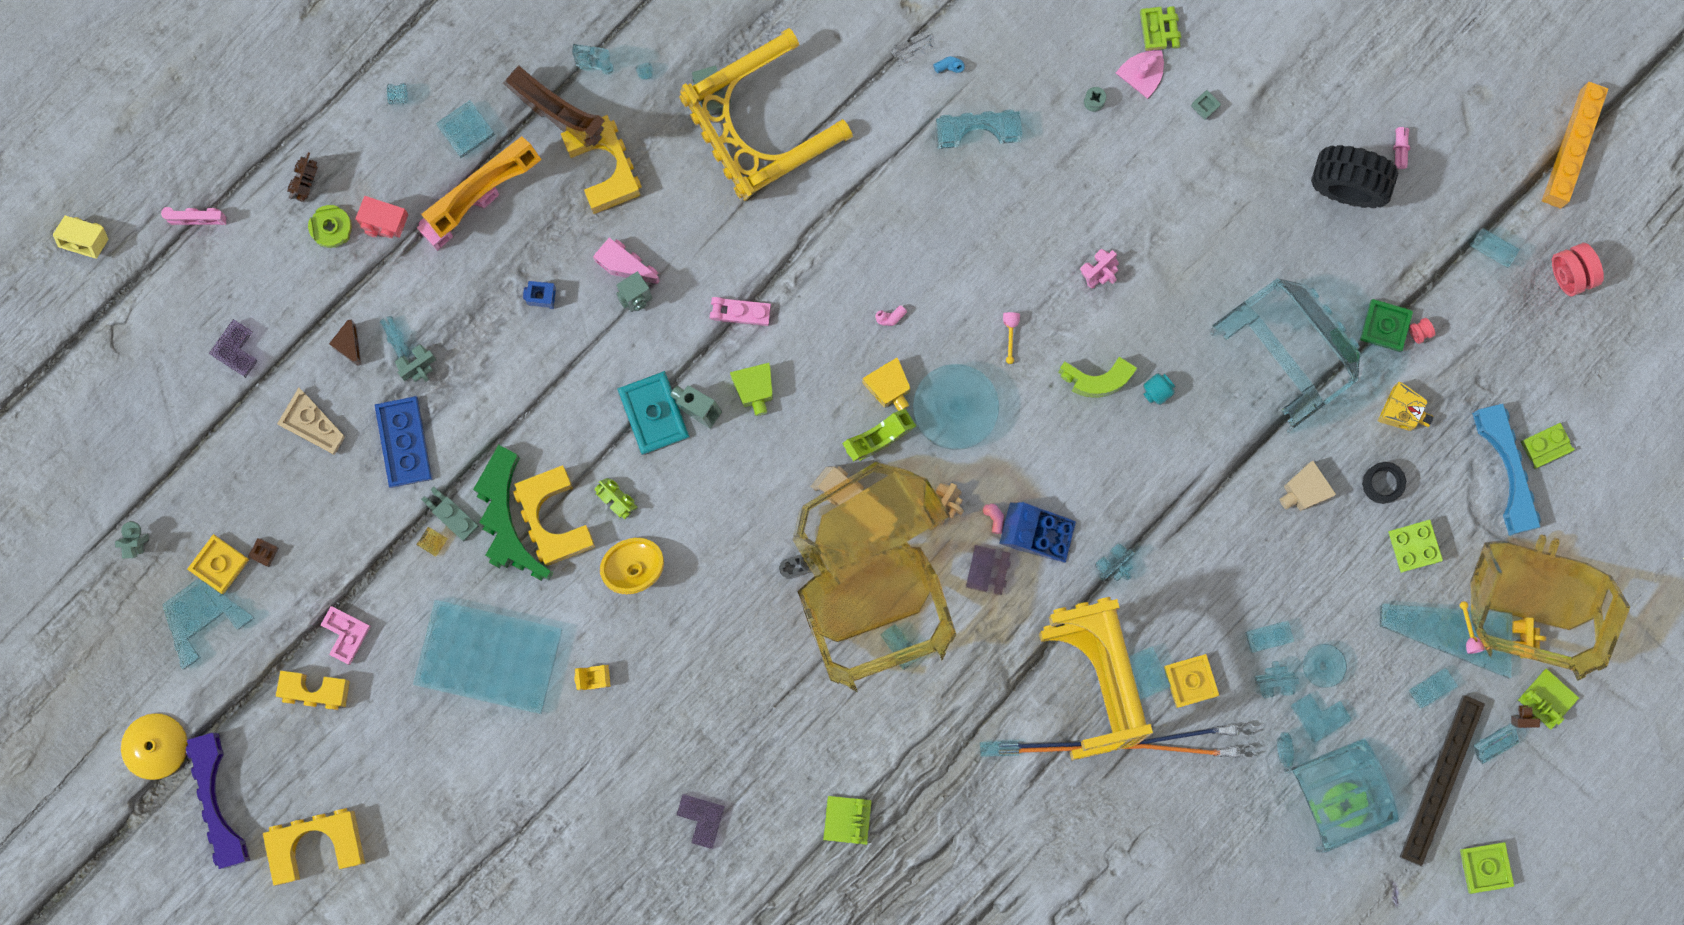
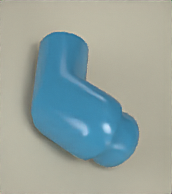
M948 56L934 63L933 67L937 74L946 69L960 73L964 71L965 64L960 59Z

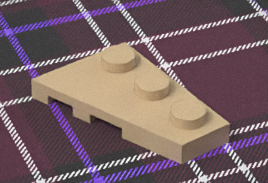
M299 387L277 423L282 428L333 455L336 454L345 438L339 429Z

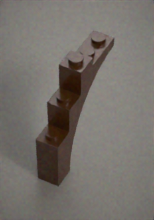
M517 66L503 82L508 89L540 117L545 115L563 132L568 131L585 147H589L591 144L595 146L601 140L602 136L600 134L604 129L601 125L605 122L602 117L588 114L569 104L543 86L520 66Z

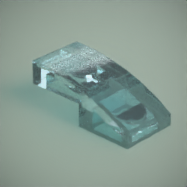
M1445 667L1409 689V692L1421 709L1455 689L1458 685Z

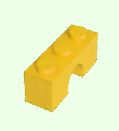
M280 671L276 697L282 698L283 703L295 704V701L299 700L304 701V706L317 707V703L326 704L325 708L338 710L339 706L346 707L350 681L323 677L321 688L311 693L306 687L307 675Z

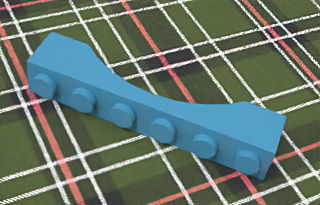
M1503 404L1478 409L1472 413L1478 434L1497 450L1508 474L1509 497L1503 514L1508 535L1512 536L1540 528L1541 518L1539 513L1535 511L1533 504L1534 495L1528 488V475L1522 468V455L1515 445L1516 435L1509 425L1510 416L1508 410L1504 408Z

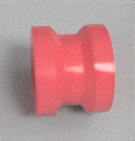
M1427 318L1421 319L1418 324L1413 323L1409 325L1410 334L1417 344L1424 342L1426 338L1435 336L1434 327Z

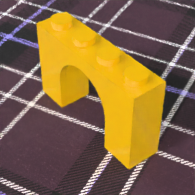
M608 115L602 117L605 120L601 125L604 127L600 134L602 138L595 146L591 144V146L585 147L568 131L560 133L570 158L594 149H602L611 153L617 160L615 172L608 180L584 189L593 214L639 197V189L642 188L638 176L633 177L631 170L634 167L630 157L625 158L623 151H626L623 140L617 139L615 133L619 131L615 121H610Z
M563 465L514 484L516 490L513 493L517 503L521 502L524 508L521 514L524 522H529L532 529L528 533L532 542H537L539 550H536V554L540 563L544 562L546 566H550L596 548L587 525L563 534H552L545 531L540 524L539 512L542 504L548 498L573 488Z
M347 808L334 811L333 816L326 817V814L312 816L313 821L304 823V819L290 822L291 826L283 828L282 824L269 827V832L263 833L273 886L300 880L296 861V847L305 834L315 830L325 833L332 840L339 869L365 864L355 812H348Z

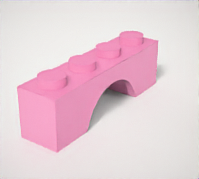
M495 187L492 188L473 205L481 208L487 207L499 196ZM424 218L417 227L421 235L437 251L453 237L450 231L440 238Z

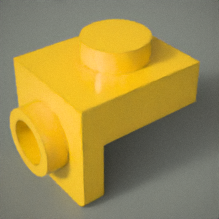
M609 665L575 668L574 681L577 690L611 687Z

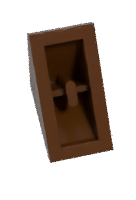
M352 319L347 320L329 345L355 365L360 366L361 358L357 327Z

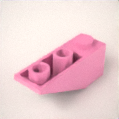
M608 238L593 256L594 261L611 275L627 278L638 271L645 282L655 284L660 282L657 276L658 272L650 265L648 267L641 263L642 259L634 252L628 253L625 250V245L617 239L613 241L611 238Z

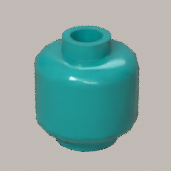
M1157 373L1144 383L1143 387L1146 392L1143 395L1151 404L1155 402L1158 405H1162L1174 395L1175 391L1173 388L1176 386L1165 373L1163 375Z

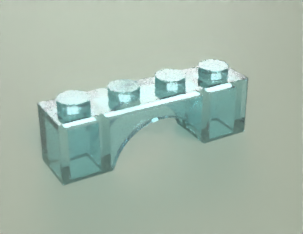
M1009 109L1002 111V113L986 111L981 113V115L964 113L958 117L942 115L936 118L935 128L938 149L959 147L963 136L977 129L989 131L997 138L1000 144L1021 142L1020 111L1014 112V110Z

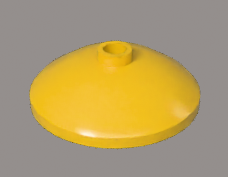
M629 538L618 542L606 552L600 564V575L607 588L619 594L639 593L652 586L658 580L664 568V557L660 548L654 542L645 538Z
M164 714L144 715L132 722L126 729L121 741L122 759L126 767L140 778L148 780L166 778L176 772L186 758L187 735L180 723L170 716ZM149 742L153 744L151 750L147 749V744Z

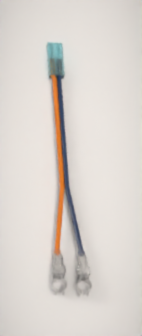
M1237 724L1145 739L1136 746L1125 748L1209 754L1229 758H1238L1241 755L1245 758L1253 757H1246L1244 754H1240V750H1243L1244 747L1240 749L1239 746L1202 750L1147 744L1209 733L1237 736L1240 733L1239 728H1241ZM1018 741L980 742V757L1019 756L1020 753L1072 751L1082 748L1081 742L1021 744Z

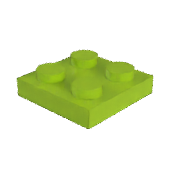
M1505 842L1460 849L1469 894L1514 887Z

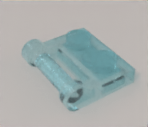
M573 44L572 54L576 66L586 71L597 69L602 70V73L605 75L612 74L614 67L609 61L610 53L607 49Z

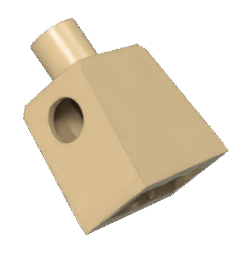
M1311 461L1284 485L1288 494L1279 500L1286 510L1296 505L1302 511L1324 502L1336 494L1314 461Z

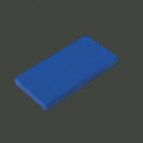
M414 396L374 404L389 488L433 480L418 397Z

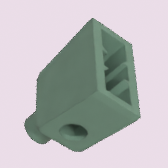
M689 385L685 390L676 386L671 392V397L677 400L676 403L683 412L709 429L712 428L722 413L715 400Z

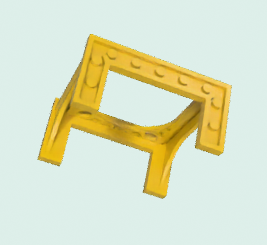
M1111 597L1098 599V603L1089 605L1088 602L1075 605L1076 609L1067 610L1066 607L1053 610L1054 614L1049 616L1050 625L1043 627L1044 630L1039 633L1041 642H1065L1078 648L1089 658L1098 677L1112 733L1081 741L1082 748L1069 752L1072 761L1136 746L1153 733L1151 724H1146L1118 619L1117 610L1120 608L1118 599L1111 600ZM1065 624L1064 626L1056 627V625Z

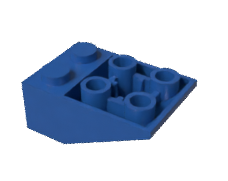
M1012 502L1009 504L999 544L1066 563L1076 521L1024 502Z

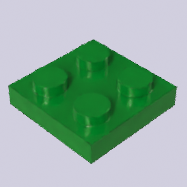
M1375 299L1370 300L1360 340L1394 351H1403L1413 311Z

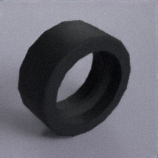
M1380 462L1366 471L1363 476L1362 485L1369 499L1375 503L1386 504L1402 496L1406 489L1407 481L1405 473L1399 466L1391 462ZM1378 471H1389L1396 478V489L1390 495H1381L1373 488L1372 478Z

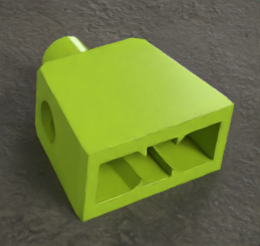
M770 363L730 372L731 380L743 406H753L755 416L767 414L765 402L773 400Z

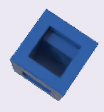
M528 281V287H524L523 299L526 300L527 305L554 309L556 295L554 283ZM542 293L543 298H536L537 294Z

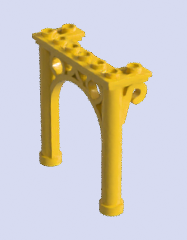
M790 28L782 31L780 36L693 86L691 83L688 85L686 83L683 84L680 90L681 95L679 98L682 104L690 108L692 121L695 125H700L703 130L701 135L707 144H711L714 149L712 151L714 158L717 162H722L725 167L722 169L724 175L728 180L732 179L735 184L733 189L739 199L743 198L744 201L748 200L754 192L841 141L844 140L846 142L853 137L848 124L844 119H841L790 151L778 155H769L749 147L735 131L729 113V100L732 90L744 77L799 47L798 39ZM729 85L724 99L717 95H712ZM701 100H704L703 103H702V107H701V105L699 104V102H700ZM714 100L723 105V112L720 117H713L709 114L706 108L709 101ZM724 119L725 123L722 124L723 133L719 137L711 122L718 123ZM724 144H731L735 148L738 146L741 148L735 153L733 160ZM746 153L753 156L754 167L751 170L742 169L738 162L740 154ZM759 159L774 161L757 171Z

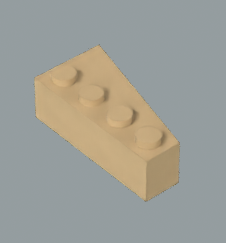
M839 466L837 468L825 467L810 487L815 491L818 489L825 493L824 498L828 502L841 506L840 510L852 520L855 518L857 520L856 523L879 542H884L899 523L895 518L897 515L891 509H884L880 506L879 503L881 501L873 494L867 495L863 491L864 487L856 480L852 482L846 477L848 473Z

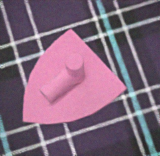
M1162 50L1146 51L1129 58L1117 70L1116 74L1148 99L1162 78L1164 68Z

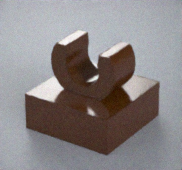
M257 538L248 558L269 567L279 548Z
M1519 705V716H1511V725L1517 728H1540V719L1532 715V707H1528V705Z

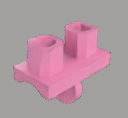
M1100 249L1094 256L1098 262L1095 267L1088 262L1080 268L1081 274L1085 277L1087 285L1091 289L1099 282L1105 284L1109 281L1113 284L1117 281L1114 274L1118 272L1117 266L1119 262L1116 259L1117 254L1113 250L1109 253Z

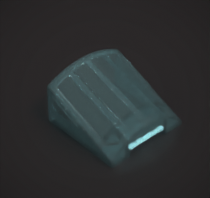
M1365 738L1284 769L1285 773L1293 772L1311 810L1322 842V846L1316 848L1317 852H1329L1399 821L1395 800L1386 775Z

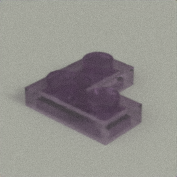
M235 319L231 321L209 352L212 357L245 378L258 361L241 350L253 332Z
M682 794L677 816L697 821L691 843L713 849L725 806Z

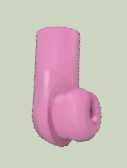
M899 305L893 313H886L883 310L878 311L875 318L880 325L894 326L907 311Z
M993 503L990 505L986 504L983 507V513L990 516L993 520L992 533L1002 534L1004 514L997 505Z

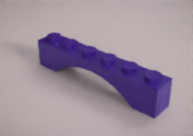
M209 733L187 740L186 752L189 759H192L193 767L191 768V773L194 780H197L199 788L196 790L199 801H202L203 804L202 817L204 822L208 824L207 838L209 843L213 844L215 853L212 854L215 866H218V869H226L250 862L245 839L239 836L227 824L217 802L216 776L219 764L224 756L219 733Z

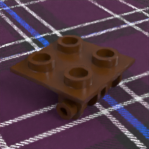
M309 152L304 157L301 156L300 160L296 162L294 172L297 174L290 181L287 192H290L289 199L294 195L297 196L296 200L301 202L308 199L311 189L308 187H312V184L301 179L314 181L312 177H315L318 169L316 161L309 160L308 162Z

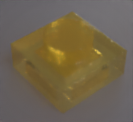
M427 527L416 545L436 557L447 541V538L432 528Z

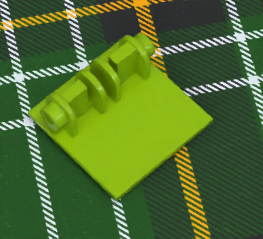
M1430 519L1388 531L1401 573L1443 561Z
M1545 668L1518 701L1522 705L1532 707L1533 715L1552 730L1556 724L1559 725L1563 722V716L1576 703L1579 697Z
M828 796L823 840L867 845L872 800Z

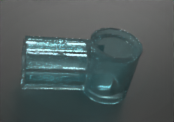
M896 624L880 634L903 670L921 658L917 649L911 642L907 641Z

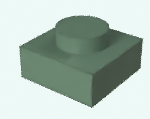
M1208 90L1191 104V107L1204 120L1221 106V103Z

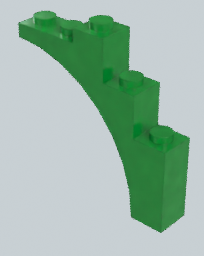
M498 444L473 489L478 494L476 496L478 499L486 503L491 500L479 522L484 526L482 530L493 536L497 533L485 556L490 559L488 563L499 569L501 566L508 568L510 562L513 561L512 566L521 571L524 568L532 571L531 576L540 581L543 578L550 580L553 572L537 562L527 552L518 538L512 523L510 487L520 457Z

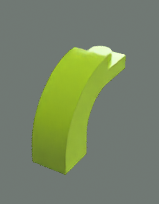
M1118 357L1113 367L1107 373L1100 376H1089L1064 361L1058 373L1061 374L1060 377L1066 382L1075 383L1071 390L1072 392L1084 397L1100 398L1114 394L1123 388L1137 367Z
M902 409L894 412L870 430L849 438L842 444L853 462L856 460L862 461L906 435L916 427V424L907 410Z

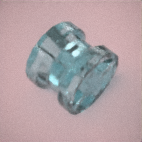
M400 83L397 86L394 84L387 85L389 105H393L396 102L407 104L408 94L405 83Z

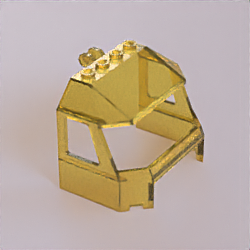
M874 462L804 504L798 512L792 540L827 595L842 582L888 553L898 567L903 566V559L895 550L900 546L906 556L913 560L916 556L907 542L927 529L932 531L950 515L927 478L904 468ZM872 472L888 475L822 515L816 541L813 542L808 539L804 530L809 510Z
M1542 534L1536 542L1535 549L1505 541L1484 542L1470 581L1471 621L1490 658L1492 649L1572 670L1577 681L1585 678L1587 674L1595 670L1600 671L1606 668L1630 610V605L1614 578L1588 563L1556 555L1560 543L1557 538L1552 539L1548 553L1543 552L1546 536ZM1609 589L1613 598L1603 621L1602 605ZM1489 609L1521 618H1534L1536 622L1566 630H1571L1594 619L1595 645L1586 651L1569 657L1487 635L1483 625Z
M858 544L854 546V550L859 560L853 563L850 561L849 552L846 549L841 550L846 565L814 576L797 591L830 681L846 685L854 691H857L854 681L930 653L937 652L942 661L950 642H953L957 635L938 575L920 547H894L864 558ZM931 592L940 622L930 640L850 669L832 662L824 637L840 642L918 614Z

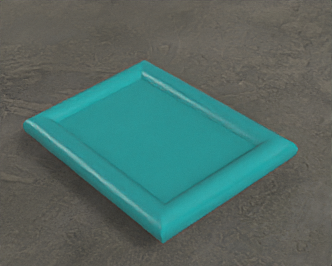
M665 371L617 388L642 455L690 437L676 403L677 401L671 397L672 388Z

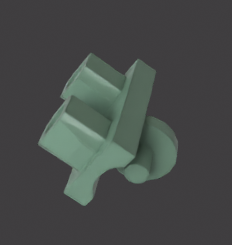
M420 344L412 350L417 358L416 360L409 363L407 358L402 356L395 361L399 370L397 373L404 381L412 377L415 382L421 378L427 382L429 381L427 374L433 371L430 364L436 361V358L430 350L427 351Z
M134 521L125 523L121 528L123 537L115 541V548L121 547L123 559L136 558L138 554L144 553L143 543L149 540V534L141 535V527Z

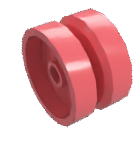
M1583 242L1571 247L1570 250L1566 249L1556 253L1552 257V269L1556 281L1568 296L1572 297L1584 292L1585 289L1589 290L1602 285L1604 280L1602 264L1598 255L1589 244Z

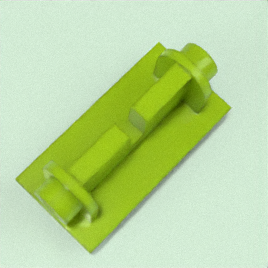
M605 478L600 480V484L594 489L596 495L606 505L611 500L614 501L610 509L619 518H628L631 514L630 511L638 508L634 504L633 498L628 494H624L619 489V485L612 479Z

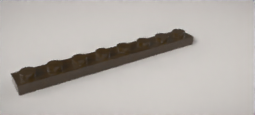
M1462 695L1401 851L1400 858L1418 866L1423 865L1485 703Z

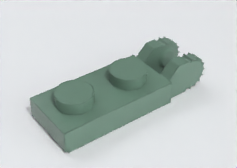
M433 486L431 489L432 493L439 497L442 502L436 507L428 497L424 496L421 500L433 510L432 513L464 542L479 526L453 501L445 497Z

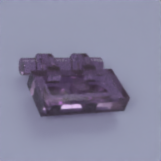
M975 545L965 588L987 592L988 585L990 584L995 586L993 594L1002 595L1003 587H1006L1007 583L1005 580L1007 569H1010L1011 565L1009 561L1011 553L1002 551L1001 559H996L995 549ZM993 566L999 567L997 578L990 577Z

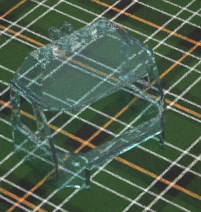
M1277 278L1213 324L1210 334L1213 337L1222 330L1225 333L1222 336L1227 341L1246 325H1249L1302 393L1281 409L1284 415L1288 413L1291 417L1288 420L1290 426L1286 430L1289 434L1358 381L1360 352L1358 349L1360 347L1353 338L1349 339L1344 333L1346 329L1340 321L1336 322L1332 318L1333 312L1326 304L1322 305L1318 300L1320 296L1313 287L1309 289L1305 284ZM1275 289L1278 292L1283 290L1290 296L1340 359L1350 375L1347 378L1349 382L1324 401L1313 383L1268 326L1251 309L1252 306Z

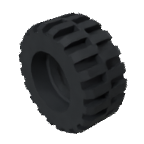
M1332 145L1320 151L1311 182L1314 189L1319 191L1321 195L1327 196L1329 199L1336 200L1339 203L1355 207L1360 206L1361 208H1381L1391 201L1399 173L1397 166L1391 160H1387L1386 157L1380 156L1373 151L1354 148V146Z

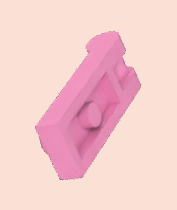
M165 207L161 211L162 217L171 225H226V216L216 208H208L207 211H199L195 208H186L185 211H174L170 207Z
M712 297L711 305H713V310L710 312L709 319L769 326L771 304ZM721 307H728L727 314L721 313Z

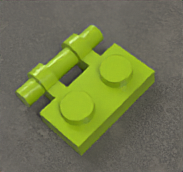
M1174 6L1167 8V14H1162V7L1140 10L1145 51L1166 49L1167 41L1172 42V48L1174 49L1181 47V32L1178 31L1177 26L1179 18ZM1164 23L1169 24L1170 32H1165Z

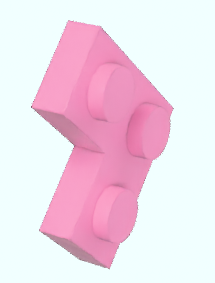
M331 606L321 623V626L339 635L329 655L350 665L371 626Z

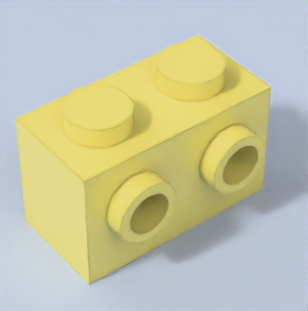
M66 215L53 233L59 248L95 259L98 258L109 240L104 227L100 224H92L78 217L72 218Z

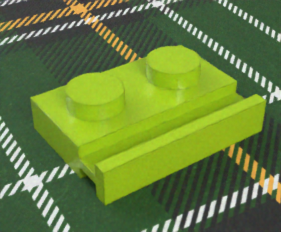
M1561 423L1521 441L1527 456L1534 465V469L1575 450L1574 447L1572 448L1570 439Z

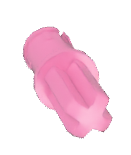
M1398 127L1395 129L1396 142L1393 150L1395 151V165L1397 169L1401 170L1406 169L1408 165V151L1410 150L1408 145L1409 128L1406 127L1404 131V127Z

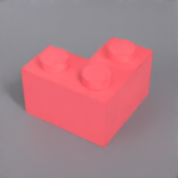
M364 196L356 216V221L360 224V228L365 231L364 233L376 238L379 235L387 238H393V236L400 238L409 214L404 208Z

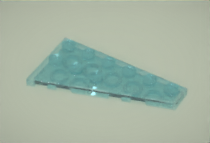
M1392 604L1380 605V627L1505 678H1511L1512 613L1468 610L1474 636L1482 640L1485 650L1474 654H1467L1466 642L1470 635L1462 609Z

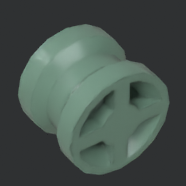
M1100 87L1090 88L1084 98L1085 108L1091 112L1100 111L1106 101L1105 91Z

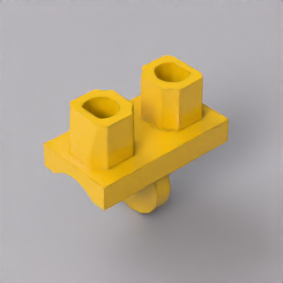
M1527 617L1510 622V633L1520 634V642H1510L1509 652L1520 655V658L1527 659L1528 657H1533V649L1540 650V642H1545L1546 636H1540V628H1534V618Z

